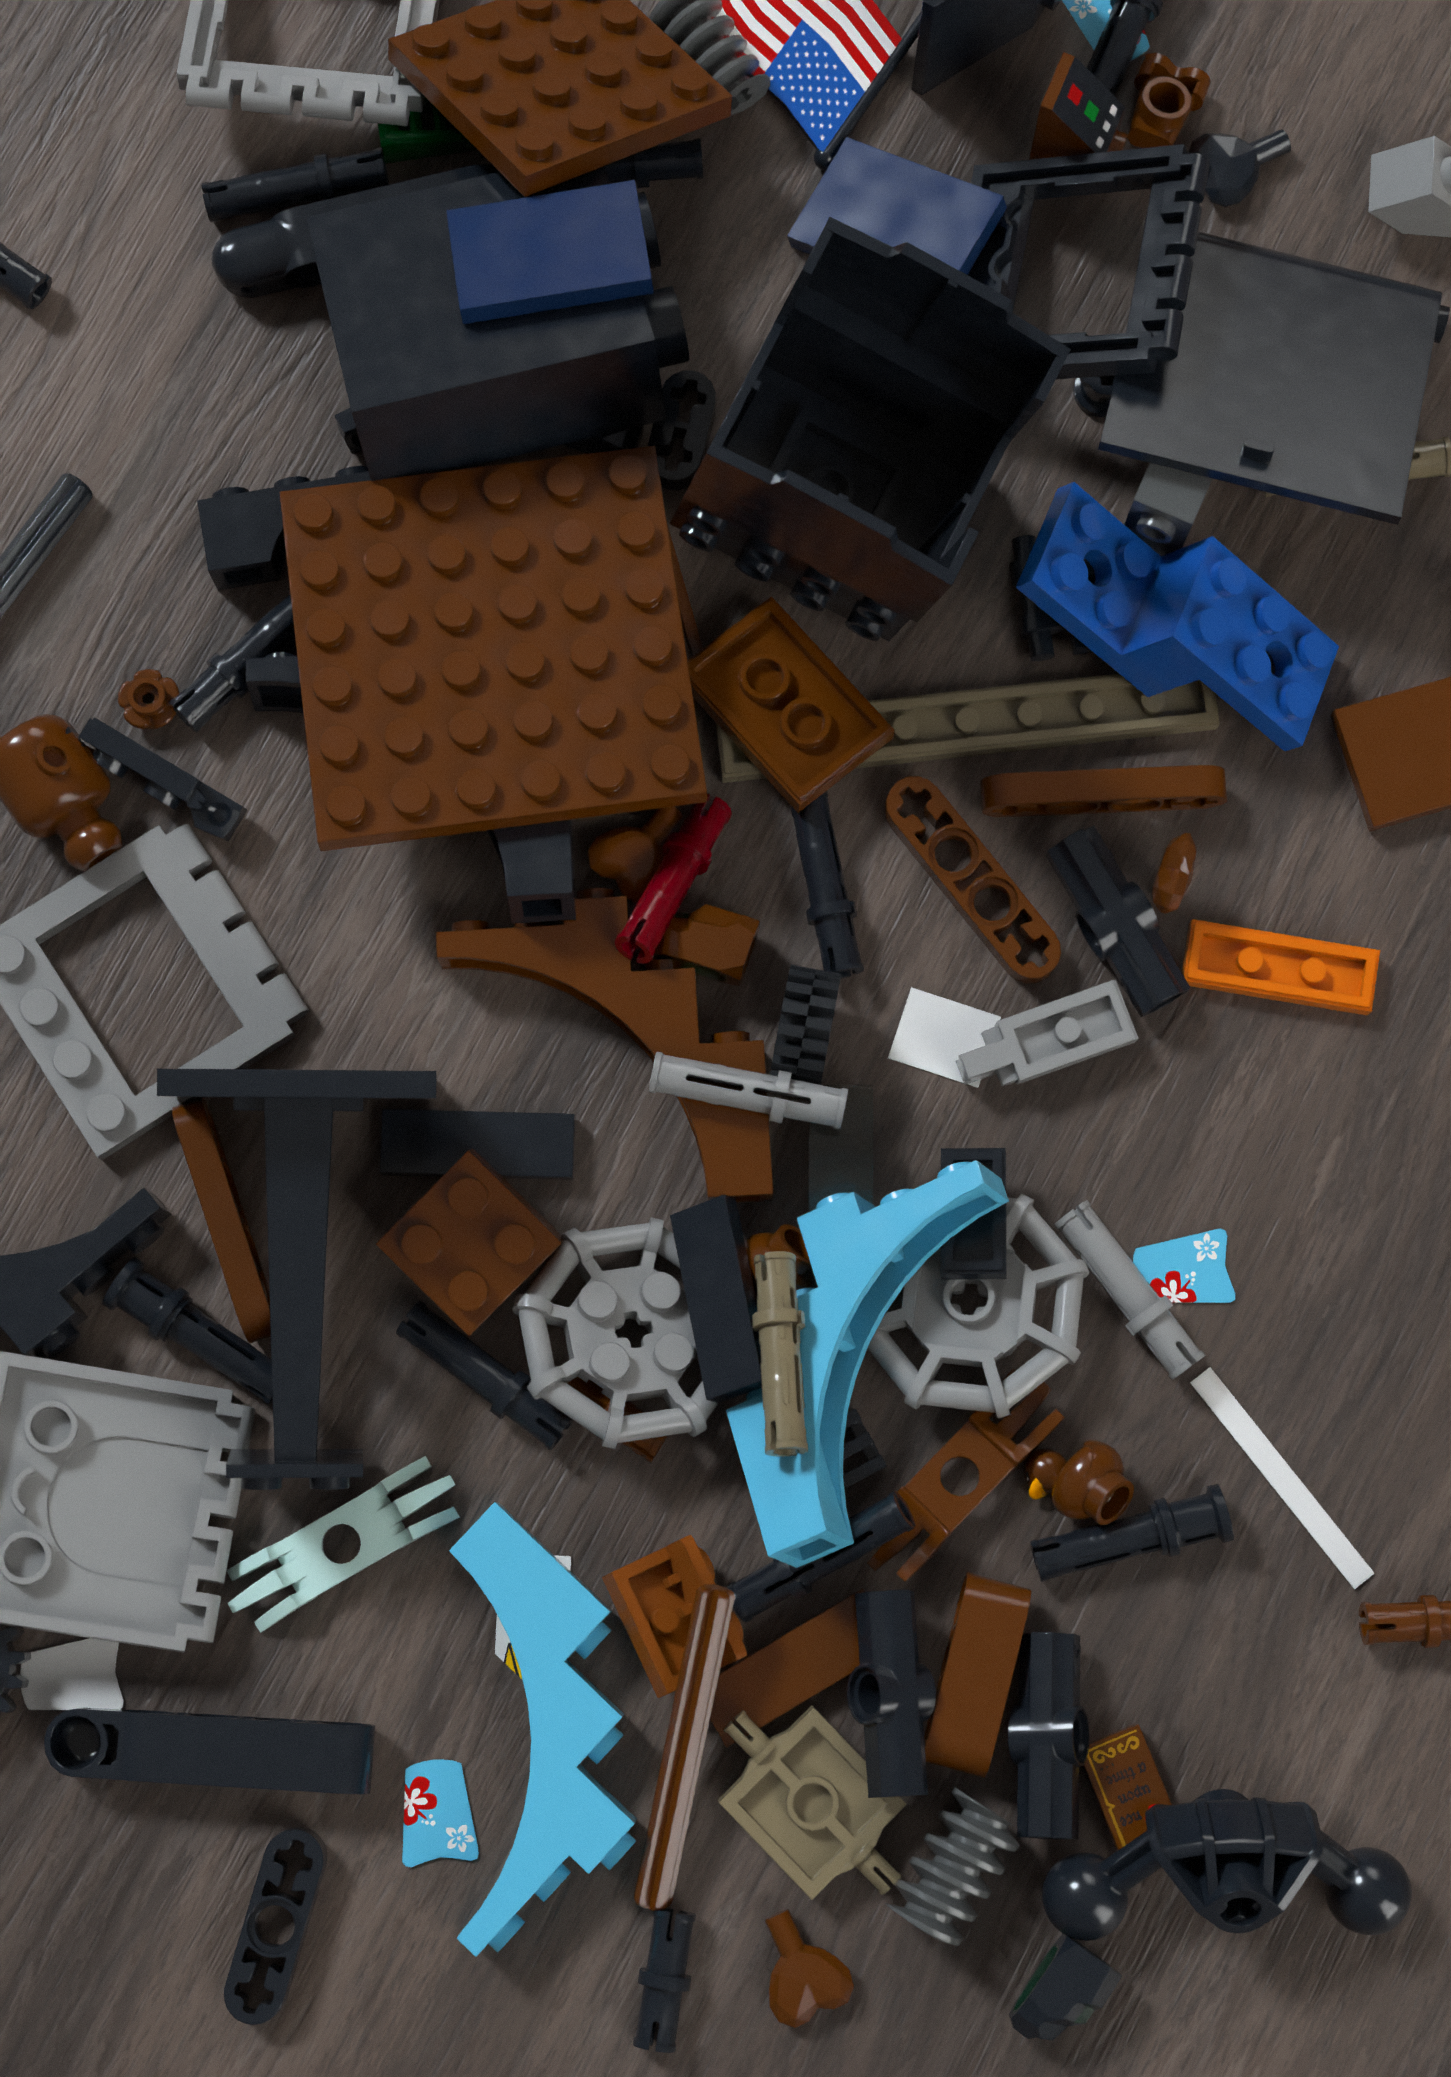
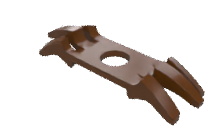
M1013 1368L1004 1379H1006L1016 1370ZM1043 1382L1012 1410L1010 1415L1003 1418L998 1424L990 1420L996 1413L975 1411L963 1427L905 1486H902L897 1491L908 1505L914 1517L915 1529L909 1532L906 1531L883 1544L867 1564L876 1572L919 1537L925 1529L930 1536L896 1573L904 1582L912 1577L939 1550L944 1541L1013 1469L1030 1456L1063 1421L1065 1417L1055 1409L1020 1444L1016 1445L1011 1440L1018 1435L1032 1418L1052 1389ZM952 1459H968L975 1464L979 1471L978 1485L967 1495H953L941 1483V1471L944 1465Z

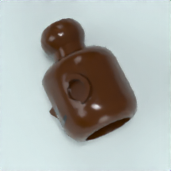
M50 714L36 716L13 728L0 738V801L24 833L39 838H48L58 834L64 842V855L68 863L75 869L87 871L122 847V836L119 828L112 821L102 818L97 811V808L108 797L111 783L102 767L95 760L92 754L94 749L87 746L79 738V734L67 720Z

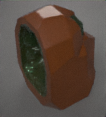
M708 904L689 914L676 912L658 944L653 958L657 960H680L682 968H695V975L719 983L740 986L755 946L760 921Z

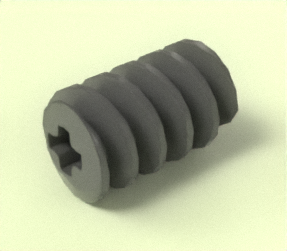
M660 0L649 18L732 95L731 116L749 108L766 94L770 87V77L766 74L753 76L759 67L760 61L753 54L741 56L747 47V41L740 34L729 36L734 29L735 22L729 15L717 17L722 9L721 0Z
M954 1787L951 1793L962 1807V1813L957 1814L940 1810L937 1816L948 1830V1836L942 1837L926 1833L923 1840L935 1855L933 1861L912 1856L909 1863L921 1878L920 1882L916 1884L898 1879L895 1886L906 1900V1905L901 1907L888 1903L885 1904L940 1942L958 1946L961 1944L963 1937L953 1924L952 1919L973 1922L978 1916L966 1899V1896L971 1895L986 1899L992 1893L980 1876V1873L987 1872L1002 1875L1006 1869L994 1853V1850L998 1848L1016 1852L1020 1845L1008 1829L1009 1825H1012L1010 1822Z

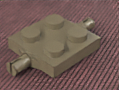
M812 1705L786 1731L774 1735L770 1739L746 1715L744 1710L738 1713L734 1718L752 1736L751 1739H748L732 1721L727 1724L723 1731L751 1758L748 1760L742 1776L718 1799L719 1804L811 1900L835 1876L847 1872L854 1867L879 1891L880 1895L888 1892L891 1889L890 1886L873 1868L876 1866L894 1885L900 1879L901 1873L897 1872L874 1847L883 1828L907 1805L900 1796L868 1798L866 1761Z

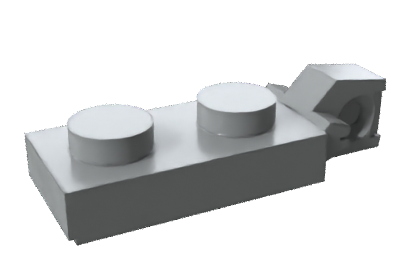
M1115 979L997 1021L994 1025L995 1027L981 1033L985 1046L960 1054L956 1064L964 1085L997 1074L1001 1087L1014 1082L1018 1085L1135 1043L1139 1038Z

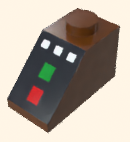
M1063 52L1041 103L1029 160L1124 150L1129 134L1119 131L1125 106L1075 56Z

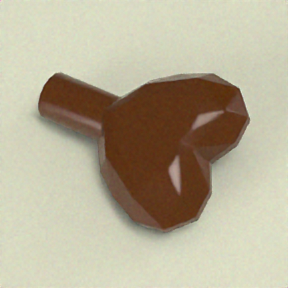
M1184 833L1173 838L1161 858L1152 886L1153 903L1161 913L1166 914L1178 909L1192 881L1197 847L1190 833Z
M789 1909L780 1911L765 1919V1923L780 1954L772 1970L769 1985L770 2009L780 2023L796 2028L809 2022L818 2008L836 2009L848 2003L854 1988L849 1968L827 1950L804 1944Z

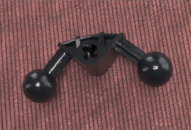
M1229 1789L1209 1791L1189 1803L1176 1805L1156 1804L1145 1812L1147 1831L1108 1858L1094 1853L1079 1852L1060 1859L1048 1872L1042 1889V1902L1050 1922L1062 1934L1081 1941L1097 1940L1113 1932L1125 1916L1128 1905V1890L1160 1868L1164 1869L1198 1914L1217 1928L1229 1933L1251 1932L1284 1912L1310 1873L1325 1883L1326 1902L1335 1919L1348 1930L1361 1935H1380L1394 1929L1405 1918L1412 1900L1409 1876L1402 1864L1391 1854L1372 1847L1346 1850L1320 1830L1316 1811L1305 1802L1282 1803L1267 1801L1266 1798L1253 1797L1249 1800L1241 1793Z

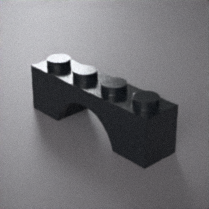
M366 466L347 467L336 472L335 477L313 481L302 476L287 477L275 482L272 488L249 491L244 487H228L214 492L212 498L197 500L208 572L217 590L273 582L280 579L282 567L286 559L280 491L370 481L368 468Z

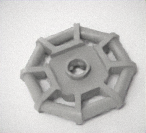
M1021 1194L1018 1198L1008 1197L1007 1279L942 1280L939 1248L904 1285L902 1308L885 1313L867 1349L905 1395V1404L914 1409H918L920 1405L992 1412L996 1413L997 1418L1010 1415L1009 1409L1063 1366L1076 1363L1081 1354L1076 1346L1083 1280L1089 1275L1086 1261L1077 1259L1033 1207L1034 1199L1024 1194ZM1019 1231L1027 1238L1049 1267L1032 1271L1026 1263L1024 1265L1010 1245ZM966 1284L978 1285L979 1296L988 1298L986 1306L976 1308L973 1315H964L959 1305L951 1304L952 1295L963 1294ZM1055 1285L1056 1296L1052 1332H1049L1033 1323L1036 1292L1038 1289ZM907 1327L916 1337L919 1344L928 1352L919 1371L888 1334L890 1331ZM1025 1340L1043 1349L1001 1382L996 1363L999 1360L1010 1356L1017 1346ZM943 1363L982 1367L988 1386L934 1380Z
M653 1217L650 1218L649 1223L584 1232L572 1228L561 1235L563 1242L525 1293L515 1296L512 1311L519 1316L531 1378V1383L527 1386V1389L534 1400L543 1398L602 1440L603 1447L615 1449L617 1443L688 1433L690 1436L695 1437L707 1429L706 1420L718 1405L716 1402L706 1400L703 1380L691 1397H687L678 1384L681 1376L693 1360H698L685 1290L679 1286L678 1281L673 1276L665 1272H657L653 1269L656 1254H659L680 1269L673 1233L663 1226L664 1220ZM642 1250L639 1266L602 1271L593 1256ZM576 1267L586 1285L570 1307L553 1304L551 1300ZM626 1319L636 1320L638 1325L645 1326L649 1333L643 1336L641 1347L631 1348L628 1338H617L615 1330L622 1328ZM547 1324L564 1329L569 1361L561 1366L555 1367ZM576 1377L581 1378L586 1383L589 1379L603 1388L601 1393L610 1398L608 1411L567 1383ZM662 1396L670 1408L624 1416L625 1402Z

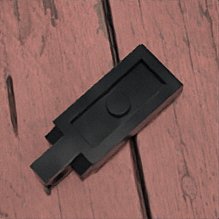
M95 717L93 720L91 718L88 720L79 735V738L96 748L92 754L100 766L120 778L124 777L128 768L149 780L143 791L174 810L177 809L181 800L186 802L187 807L191 809L194 825L200 831L228 842L247 812V809Z

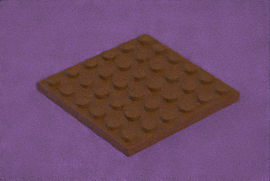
M655 446L279 492L317 842L320 851L707 802L705 775Z

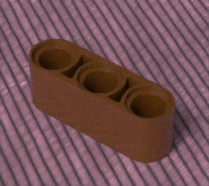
M967 1572L960 1591L936 1686V1703L932 1714L928 1718L924 1734L926 1762L975 1776L986 1777L992 1760L1028 1615L1031 1589Z

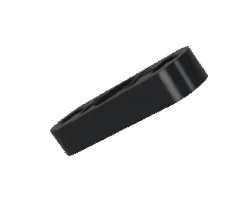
M293 1827L284 1830L269 1842L264 1852L224 1987V2001L228 2011L235 2019L245 2024L257 2025L272 2019L282 2009L289 1994L327 1864V1849L323 1840L317 1833L308 1828ZM296 1840L305 1843L304 1855L313 1859L312 1868H302L298 1871L291 1890L305 1891L303 1903L287 1893L266 1892L269 1881L278 1887L283 1884L288 1866L284 1860L278 1859L280 1849H290ZM268 1906H282L292 1914L295 1928L289 1941L282 1944H271L260 1935L258 1918L263 1909ZM249 1947L264 1957L286 1958L283 1969L276 1963H272L269 1966L264 1987L274 1992L273 2000H263L257 2009L248 2007V1994L239 1991L240 1982L249 1983L255 1977L261 1960L258 1958H247Z

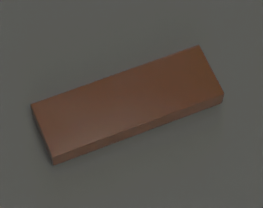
M863 1588L719 1673L710 1720L726 1748L736 1743L723 1731L730 1721L745 1736L749 1735L734 1718L742 1710L761 1728L851 1674L855 1667L860 1665L855 1594L865 1592Z

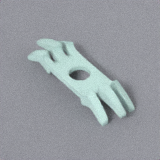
M424 1456L313 1523L231 1567L227 1572L231 1581H235L277 1558L282 1565L228 1603L232 1613L238 1612L292 1585L296 1593L279 1602L254 1622L260 1633H262L323 1592L394 1551L460 1518L455 1507H451L407 1527V1529L402 1523V1520L454 1487L456 1484L451 1475L414 1490L391 1503L387 1496L388 1494L432 1467L427 1457ZM339 1524L353 1527L359 1534L361 1541L357 1556L350 1562L343 1564L331 1561L323 1550L325 1534L330 1528Z

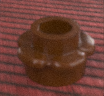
M144 669L136 672L133 680L122 684L118 692V704L125 710L123 714L125 720L133 727L139 729H158L170 723L175 717L176 712L169 706V702L179 695L180 692L173 679L169 677L163 678L158 670ZM147 694L154 695L153 703L145 704L143 702L144 696Z

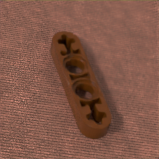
M1214 765L1017 772L991 775L980 781L982 813L992 817L1194 810L1216 807L1227 802L1225 769Z
M919 776L905 777L897 781L890 789L885 804L886 820L891 829L1012 978L1025 984L1039 983L1047 979L1055 970L1061 956L1060 942L1054 931L936 785L930 780ZM905 794L913 800L919 799L922 796L928 800L925 805L924 814L934 828L941 818L945 819L949 824L937 829L924 845L917 839L924 836L926 832V827L914 814L904 819L899 814L903 807L901 796ZM946 840L960 841L967 846L971 861L966 868L960 871L950 872L944 870L935 859V849ZM986 888H995L1002 891L1009 900L1010 909L1008 914L995 921L983 919L974 908L975 896ZM1019 915H1022L1027 923L1020 925L1018 933L1026 943L1034 945L1040 941L1046 947L1041 956L1044 966L1040 968L1032 961L1023 966L1017 961L1016 958L1021 951V946L1011 933L1004 943H1001L995 936L1008 930Z
M203 1097L173 1107L172 1116L243 1333L249 1343L270 1337L269 1286L211 1111Z

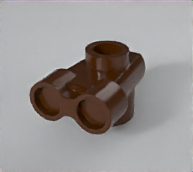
M1159 53L1146 54L1134 79V85L1139 91L1128 135L1130 144L1140 148L1173 145L1190 111H1196L1203 105L1211 83L1208 74L1195 67H1177L1168 57Z

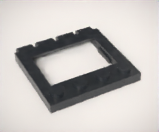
M1179 144L974 165L971 184L1003 195L1007 209L969 271L968 276L1012 299V307L1014 309L1034 200L1151 189L1126 333L1088 336L1086 332L1049 336L1071 349L1056 379L1154 373L1156 362L1171 361L1178 356L1184 315L1180 311L1185 309L1193 267V260L1190 257L1195 254L1202 214L1200 203L1203 202L1210 159L1199 153L1188 154L1185 145Z

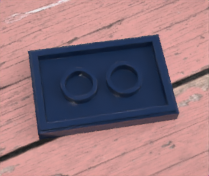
M846 137L788 233L787 238L792 248L810 254L829 217H832L892 247L908 242L968 275L1007 209V205L1003 195Z
M635 180L446 210L459 308L463 324L654 293Z

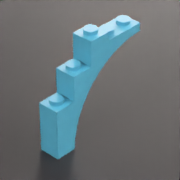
M977 1160L951 1164L938 1173L937 1179L915 1189L894 1191L883 1197L880 1205L877 1207L855 1192L837 1193L822 1199L817 1204V1209L797 1218L818 1285L817 1288L796 1290L798 1309L804 1311L805 1328L800 1330V1354L808 1452L785 1457L765 1454V1417L762 1388L749 1392L746 1396L747 1401L726 1410L769 1557L798 1568L854 1543L846 1508L843 1452L848 1408L856 1377L869 1343L885 1313L917 1270L955 1234L979 1217L1009 1202L1002 1179Z
M494 1502L449 1551L472 1575L484 1592L510 1639L521 1670L528 1702L531 1734L530 1776L522 1818L513 1847L501 1874L480 1909L457 1937L475 1957L487 1944L497 1953L505 1946L525 1923L516 1914L534 1893L544 1902L571 1873L563 1864V1861L568 1856L588 1874L599 1862L610 1870L636 1842L628 1831L635 1824L637 1818L580 1764L586 1756L598 1764L623 1737L624 1734L615 1725L624 1716V1713L568 1661L575 1651L585 1660L612 1630L603 1621L612 1610L497 1502Z

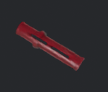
M707 794V802L693 804L679 831L667 837L662 847L664 849L662 852L664 857L623 930L617 935L614 942L616 949L627 959L632 960L637 948L640 947L642 950L637 957V963H649L652 960L658 944L696 876L702 875L708 870L712 862L711 849L725 824L729 822L732 816L731 808L721 798L716 796L708 811L705 807L710 800V794Z

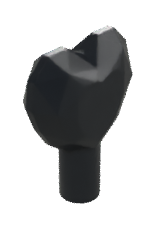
M1283 129L1251 143L1235 135L1206 133L1192 141L1188 154L1199 153L1210 159L1205 192L1210 202L1228 207L1239 204L1250 193L1258 179L1260 165L1291 151V143Z

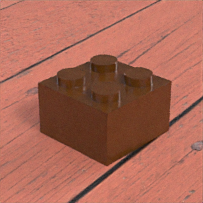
M472 1148L433 1185L376 1245L470 1336L563 1242V1238L547 1220Z

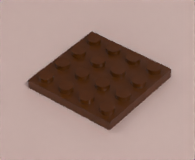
M495 0L471 7L467 11L434 23L421 25L414 30L388 39V60L524 197L731 116L732 95L630 0Z

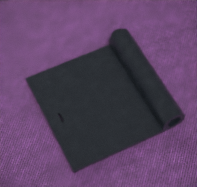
M1198 232L1195 254L1190 257L1193 260L1187 303L1185 309L1180 311L1184 315L1178 356L1171 361L1156 362L1154 373L1116 375L1098 450L1398 525L1403 511L1433 342H1441L1450 313V307L1440 305L1442 292Z

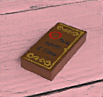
M1135 1723L1089 1742L1088 1756L1083 1768L1118 1851L1147 1831L1146 1810L1156 1804H1172L1139 1724Z

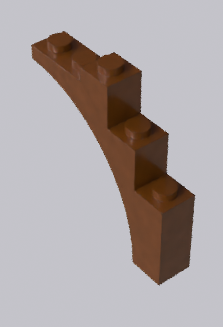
M590 888L578 891L576 893L577 899H575L576 920H564V925H552V921L514 923V928L489 929V923L486 921L466 920L452 923L451 931L436 932L437 958L442 969L482 970L510 974L542 983L566 993L595 1009L623 1030L649 1056L653 1063L656 1052H662L664 1055L721 1064L766 1074L764 1040L750 1041L749 1032L728 1031L715 1033L712 1035V1043L699 1044L695 968H682L680 960L661 959L644 963V971H632L631 960L623 956L614 944L617 935L621 933L629 919L627 896L615 897L614 890ZM693 1077L687 1078L688 1081L738 1091L743 1090L739 1086ZM754 1090L755 1094L767 1096L765 1091ZM676 1096L684 1109L697 1142L705 1173L708 1200L725 1194L735 1198L736 1203L772 1201L773 1184L768 1114Z

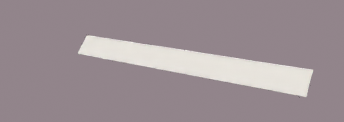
M1211 1367L1191 1381V1385L1350 1585L1356 1589L1374 1574L1372 1569Z

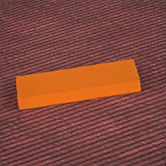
M1192 919L1188 927L1182 974L1189 986L1369 1015L1373 1007L1380 950Z

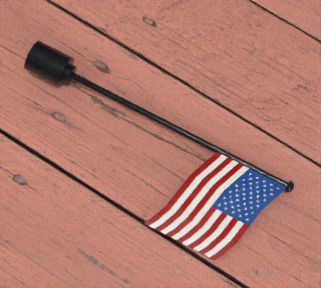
M721 0L722 9L717 17L722 15L732 17L735 25L729 36L740 34L747 41V47L741 56L753 54L760 61L759 67L753 76L766 74L770 77V87L767 92L786 108L815 147V165L825 171L845 138L850 135L917 39L921 18L920 12L901 38L873 0Z

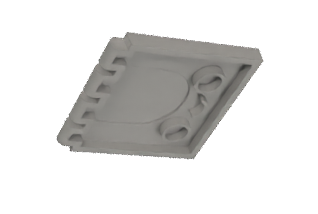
M0 1351V1624L182 1653L185 1652L187 1640L213 1643L222 1597L196 1592L198 1581L224 1584L234 1531L208 1526L210 1516L235 1519L237 1516L241 1494V1478H226L227 1462L220 1461L222 1451L231 1452L232 1449H249L256 1409L250 1406L231 1403L233 1390Z

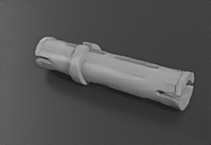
M656 1052L649 1084V1092L652 1093L660 1092L704 1101L710 1104L770 1114L769 1121L782 1123L783 1117L833 1126L835 1129H841L848 1089H838L791 1079L792 1072L779 1070L778 1076L721 1064L664 1055L662 1052ZM693 1077L739 1086L743 1090L738 1091L688 1081L687 1078ZM754 1090L806 1099L810 1101V1104L758 1095L754 1093Z
M1086 1200L1079 1204L1076 1210L1072 1209L1059 1219L1054 1226L1058 1230L1060 1229L1081 1259L1086 1261L1088 1268L1128 1319L1129 1323L1125 1327L1132 1336L1137 1333L1140 1335L1168 1372L1169 1378L1173 1380L1206 1355L1202 1350L1198 1349L1169 1311L1174 1306L1166 1295L1160 1299L1090 1207L1089 1201Z

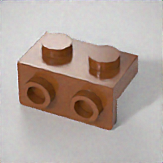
M691 1535L685 1536L602 1577L657 1698L676 1690L696 1590L704 1584L716 1585L714 1582L715 1571L707 1553L697 1546ZM733 1611L721 1667L747 1656V1650L742 1642V1626Z

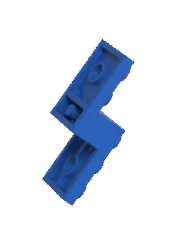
M1075 482L1057 489L1016 585L1020 592L1147 697L1200 680L1283 751L1303 746L1339 648L1333 640L1215 537H1208L1160 556ZM1084 559L1094 569L1095 585L1088 580V569ZM1266 651H1268L1274 661L1275 675L1271 673V662Z

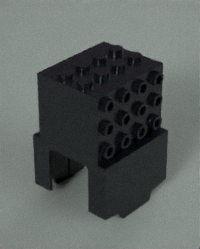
M829 217L670 524L680 529L679 536L693 547L706 552H712L715 548L736 559L735 566L747 576L763 582H767L771 578L792 589L790 592L791 597L801 605L815 611H823L824 608H827L846 618L845 625L857 635L872 641H878L881 637L889 642L910 619L917 623L954 583L979 531L971 527L966 532L965 530L1006 448L1045 402L1071 349L1013 313L1012 299L908 242L892 247Z

